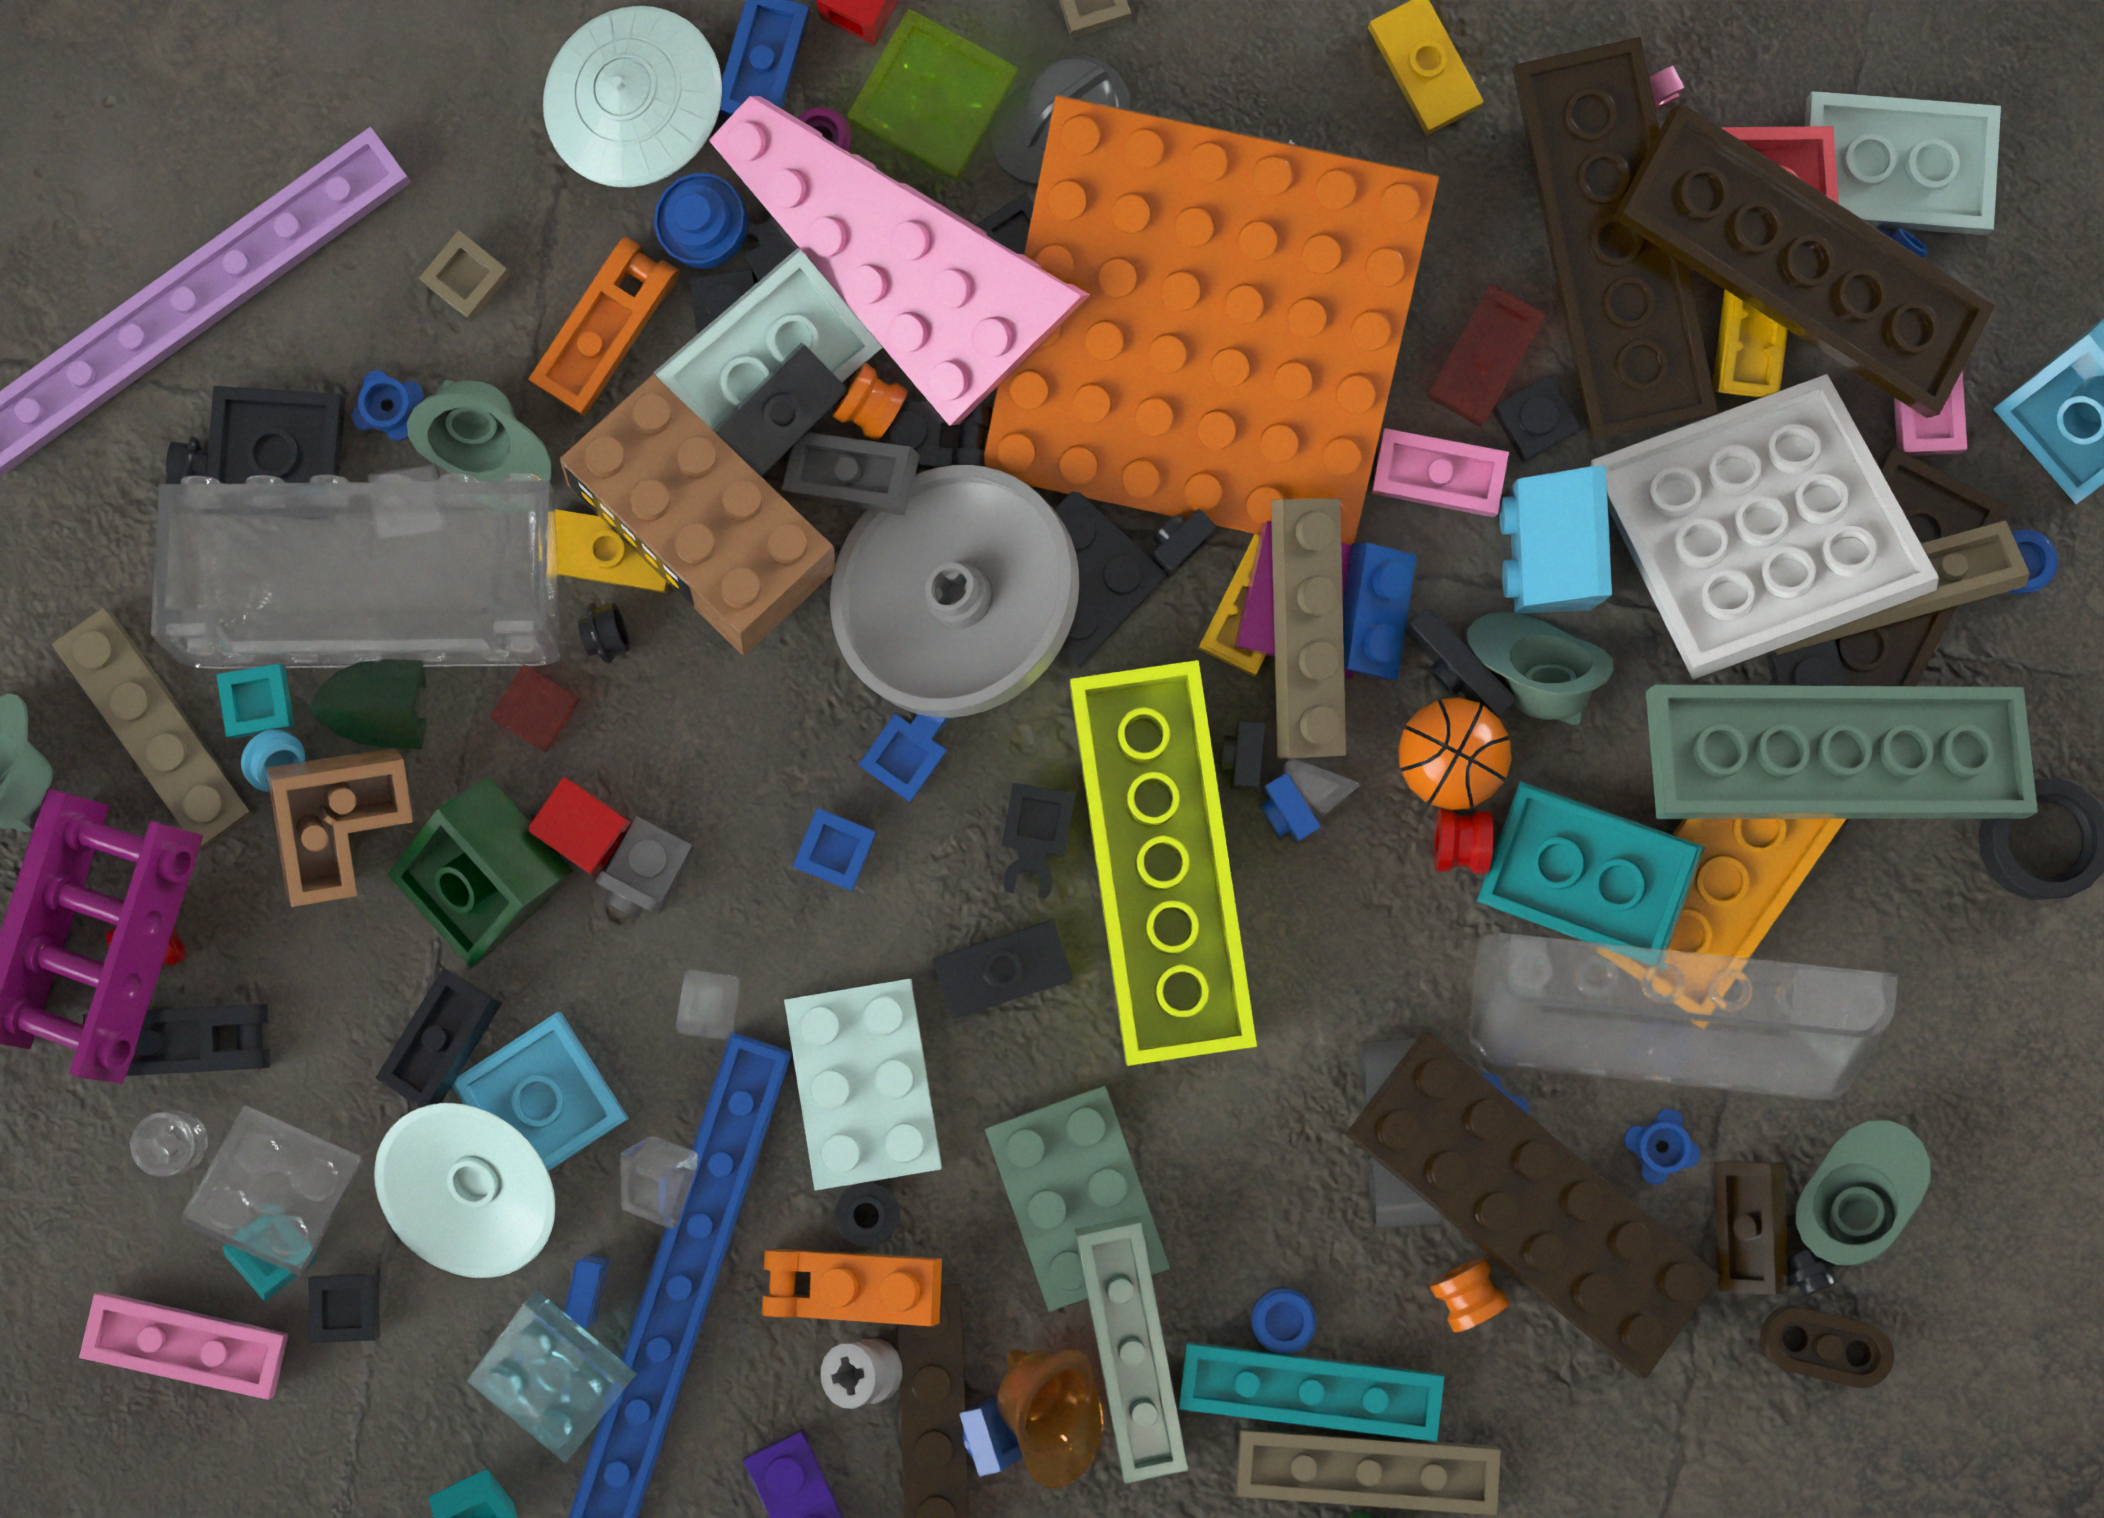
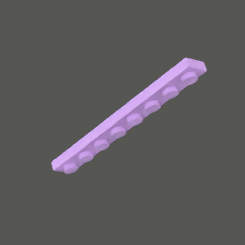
M371 126L0 391V476L5 475L412 182Z

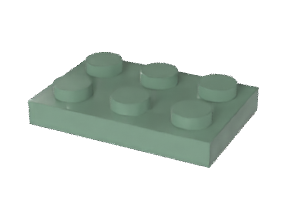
M1105 1085L984 1128L1049 1312L1088 1298L1075 1229L1139 1216L1151 1275L1170 1269Z

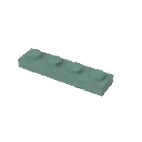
M1139 1216L1075 1229L1124 1483L1187 1471V1461Z

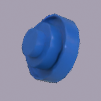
M693 173L678 178L664 190L656 205L654 227L658 241L675 260L691 268L709 269L726 263L739 252L748 235L749 214L744 199L728 181L714 174Z

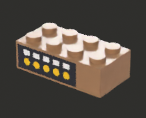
M654 374L559 458L567 485L743 656L748 654L835 572L834 546Z

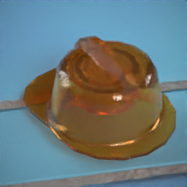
M1012 1349L1006 1356L1008 1372L1002 1379L997 1392V1409L1002 1421L1017 1437L1025 1467L1031 1478L1046 1488H1062L1077 1480L1091 1465L1100 1447L1104 1428L1103 1416L1088 1356L1077 1349L1062 1350L1058 1353L1049 1350H1033L1027 1353L1019 1349Z

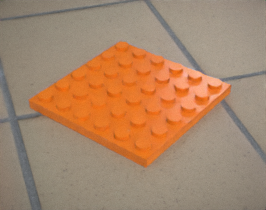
M1056 95L1024 255L1042 265L1041 269L1066 284L1075 285L1090 294V296L998 385L984 453L985 466L1010 474L1028 486L1066 494L1075 491L1089 499L1169 516H1175L1180 512L1188 519L1200 508L1216 526L1258 535L1261 533L1263 523L1267 521L1272 522L1271 500L1340 498L1341 542L1352 545V543H1355L1439 176Z

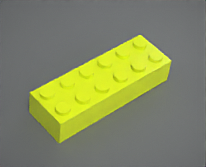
M1199 660L1070 679L1072 705L1126 1065L1130 1066L1257 1047Z

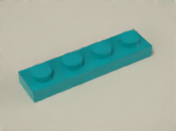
M1185 1342L1178 1408L1180 1410L1437 1442L1444 1376L1441 1373Z

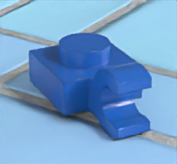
M895 713L858 766L907 801L912 802L948 752L947 749L933 739L950 718L917 714L912 723H909Z

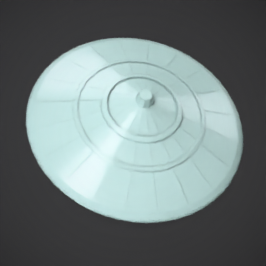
M628 6L603 13L580 27L565 42L550 67L543 95V114L549 138L560 157L578 174L596 183L613 187H637L662 180L685 166L704 146L714 128L722 97L719 64L712 47L704 35L688 20L676 13L652 6Z
M439 1103L427 1105L409 1112L400 1118L384 1136L375 1161L374 1179L377 1198L385 1218L393 1231L420 1258L452 1274L472 1278H492L510 1274L521 1269L531 1262L543 1249L549 1239L555 1219L553 1185L538 1152L512 1125L500 1117L477 1107L456 1103Z

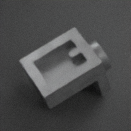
M635 816L606 872H600L595 883L609 890L604 899L605 902L633 917L638 918L643 908L659 914L695 846Z

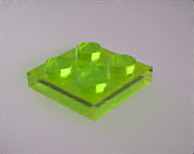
M908 8L847 115L848 123L958 183L1019 76L1018 68Z

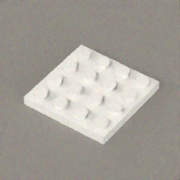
M1828 374L1591 460V466H1606L1608 509L1693 680L1937 590L1939 577Z

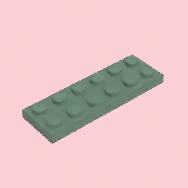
M1654 685L1646 691L1656 819H2026L2038 813L2024 687Z

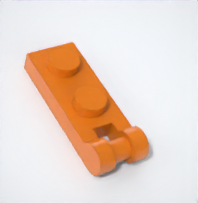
M628 236L623 237L528 378L531 384L585 418L660 302L672 291L679 278L680 269L665 260H661L659 263L655 262L643 254L642 245ZM628 275L643 283L635 297L619 288L623 279Z
M797 1249L764 1250V1270L770 1271L769 1294L763 1295L762 1298L763 1316L803 1317L919 1326L940 1324L942 1258ZM796 1271L811 1272L810 1296L795 1295Z

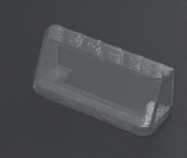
M528 473L508 474L503 477V481H478L475 477L466 474H445L438 478V482H413L407 476L384 474L375 477L374 482L349 483V480L335 475L313 476L310 478V483H285L284 480L277 477L257 475L246 478L245 484H221L219 480L205 476L185 477L181 480V484H159L151 635L178 662L192 667L209 669L255 668L278 663L286 668L539 666L555 663L560 660L561 631L554 490L549 481H542L539 476Z
M1506 933L1478 936L1469 1033L1470 1042L1475 1053L1482 1060L1502 1067L1829 1100L1841 1096L1851 1087L1890 1024L1895 1013L1898 974Z

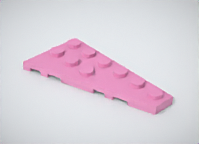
M749 96L709 139L721 156L805 253L949 426L960 424L1090 296V294L1075 285L1066 284L1041 269L1042 265L1027 256L1016 254L988 237L987 232L909 185L898 183L875 169L876 166L861 156L850 154L825 139L821 132L761 96Z

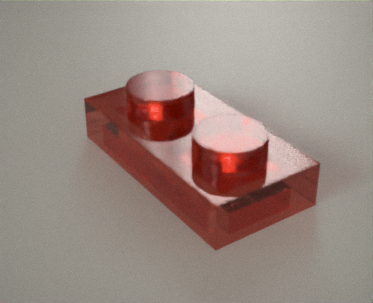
M1490 284L1426 397L1481 428L1546 314Z

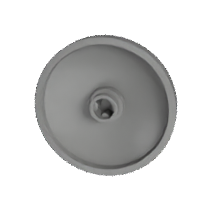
M951 465L924 471L914 477L905 515L866 510L848 534L835 564L830 591V613L836 641L843 657L859 679L881 697L902 709L924 716L945 718L969 716L990 710L1009 701L1027 689L1043 674L1062 648L1073 623L1078 603L1079 568L1072 539L1058 514L1036 491L1016 477L1000 470L976 465Z

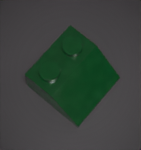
M489 776L439 807L387 874L470 969L480 963L545 905L573 872L555 849L530 833L529 825L531 823L517 808L514 801L505 795Z

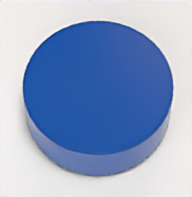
M2023 529L2012 532L2030 575L2026 587L2011 590L2008 593L2015 595L2030 594L2044 588L2055 576L2058 566L2057 552L2052 542L2037 531Z
M1289 1287L1270 1289L1257 1299L1252 1308V1330L1258 1341L1272 1352L1279 1354L1297 1352L1310 1342L1316 1330V1314L1312 1304L1302 1293Z

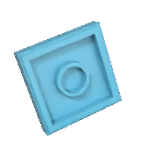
M556 1012L458 1076L452 1085L463 1104L488 1111L517 1129L538 1152L548 1172L629 1120L561 1012Z

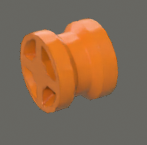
M864 362L846 387L848 391L838 400L832 412V417L842 423L854 422L862 427L864 437L870 441L877 442L897 415L907 396L908 389L899 383L887 384L877 377L876 369Z
M1486 1256L1467 1261L1439 1276L1429 1284L1434 1296L1445 1301L1450 1311L1447 1321L1454 1333L1472 1328L1497 1315L1510 1305L1505 1291L1495 1288L1490 1278L1492 1267Z

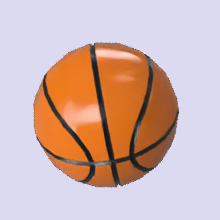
M1461 697L1435 700L1419 709L1407 722L1406 728L1403 729L1398 746L1399 768L1402 769L1401 774L1408 787L1424 802H1429V805L1447 810L1474 808L1490 799L1503 785L1504 779L1507 778L1512 761L1509 734L1501 719L1484 704L1481 705L1480 702Z

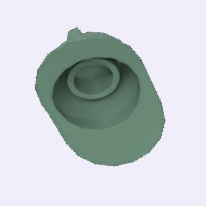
M445 380L439 386L436 395L426 398L414 407L407 420L408 438L418 453L449 472L474 491L492 500L508 503L529 501L544 492L552 477V459L545 444L530 429L515 419L513 407L506 395L493 385L475 380H462L458 382Z
M1514 612L1489 613L1474 620L1467 630V646L1470 651L1489 669L1505 677L1507 689L1515 697L1513 705L1518 711L1530 717L1544 720L1557 719L1571 725L1580 724L1586 717L1589 701L1594 690L1607 683L1614 673L1613 659L1604 649L1577 639L1553 625L1527 614Z
M7 693L0 696V828H14L22 832L31 833L34 830L46 790L50 787L53 770L48 760L27 739L28 715L25 702L20 696Z
M1889 1120L1867 1121L1849 1129L1834 1144L1814 1176L1805 1186L1796 1204V1225L1803 1243L1817 1257L1835 1265H1860L1877 1259L1899 1237L1922 1203L1931 1183V1160L1924 1143L1909 1128Z

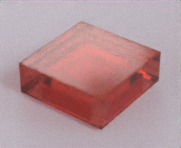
M523 664L490 718L547 753L580 699Z

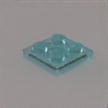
M536 1290L522 1305L468 1378L467 1382L566 1464L637 1373Z

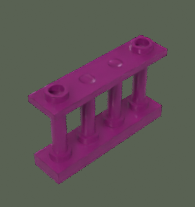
M47 788L0 931V1045L31 1049L36 1035L76 1050L69 1074L79 1078L123 1084L135 1053V1046L181 903L195 867L203 835L150 821L146 836L142 838L104 825L110 805ZM95 850L137 863L125 900L84 887ZM75 912L117 925L105 963L64 949ZM55 973L96 988L85 1025L44 1011Z

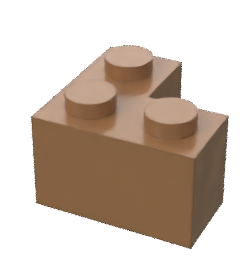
M389 748L266 768L285 892L291 907L357 896L348 833L413 822L404 759L396 748Z

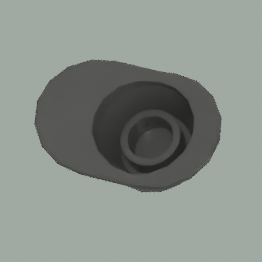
M1087 55L1065 56L1048 64L1016 89L996 110L990 128L991 149L1000 167L1015 179L1038 184L1056 95L1129 110L1128 90L1118 72L1105 61Z

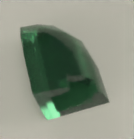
M377 659L355 663L337 671L318 688L309 707L319 722L337 735L357 743L384 748L422 749L427 719L417 717L415 704L419 688L427 687L423 661Z

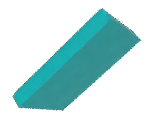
M1520 781L1477 902L1661 969L1705 847Z

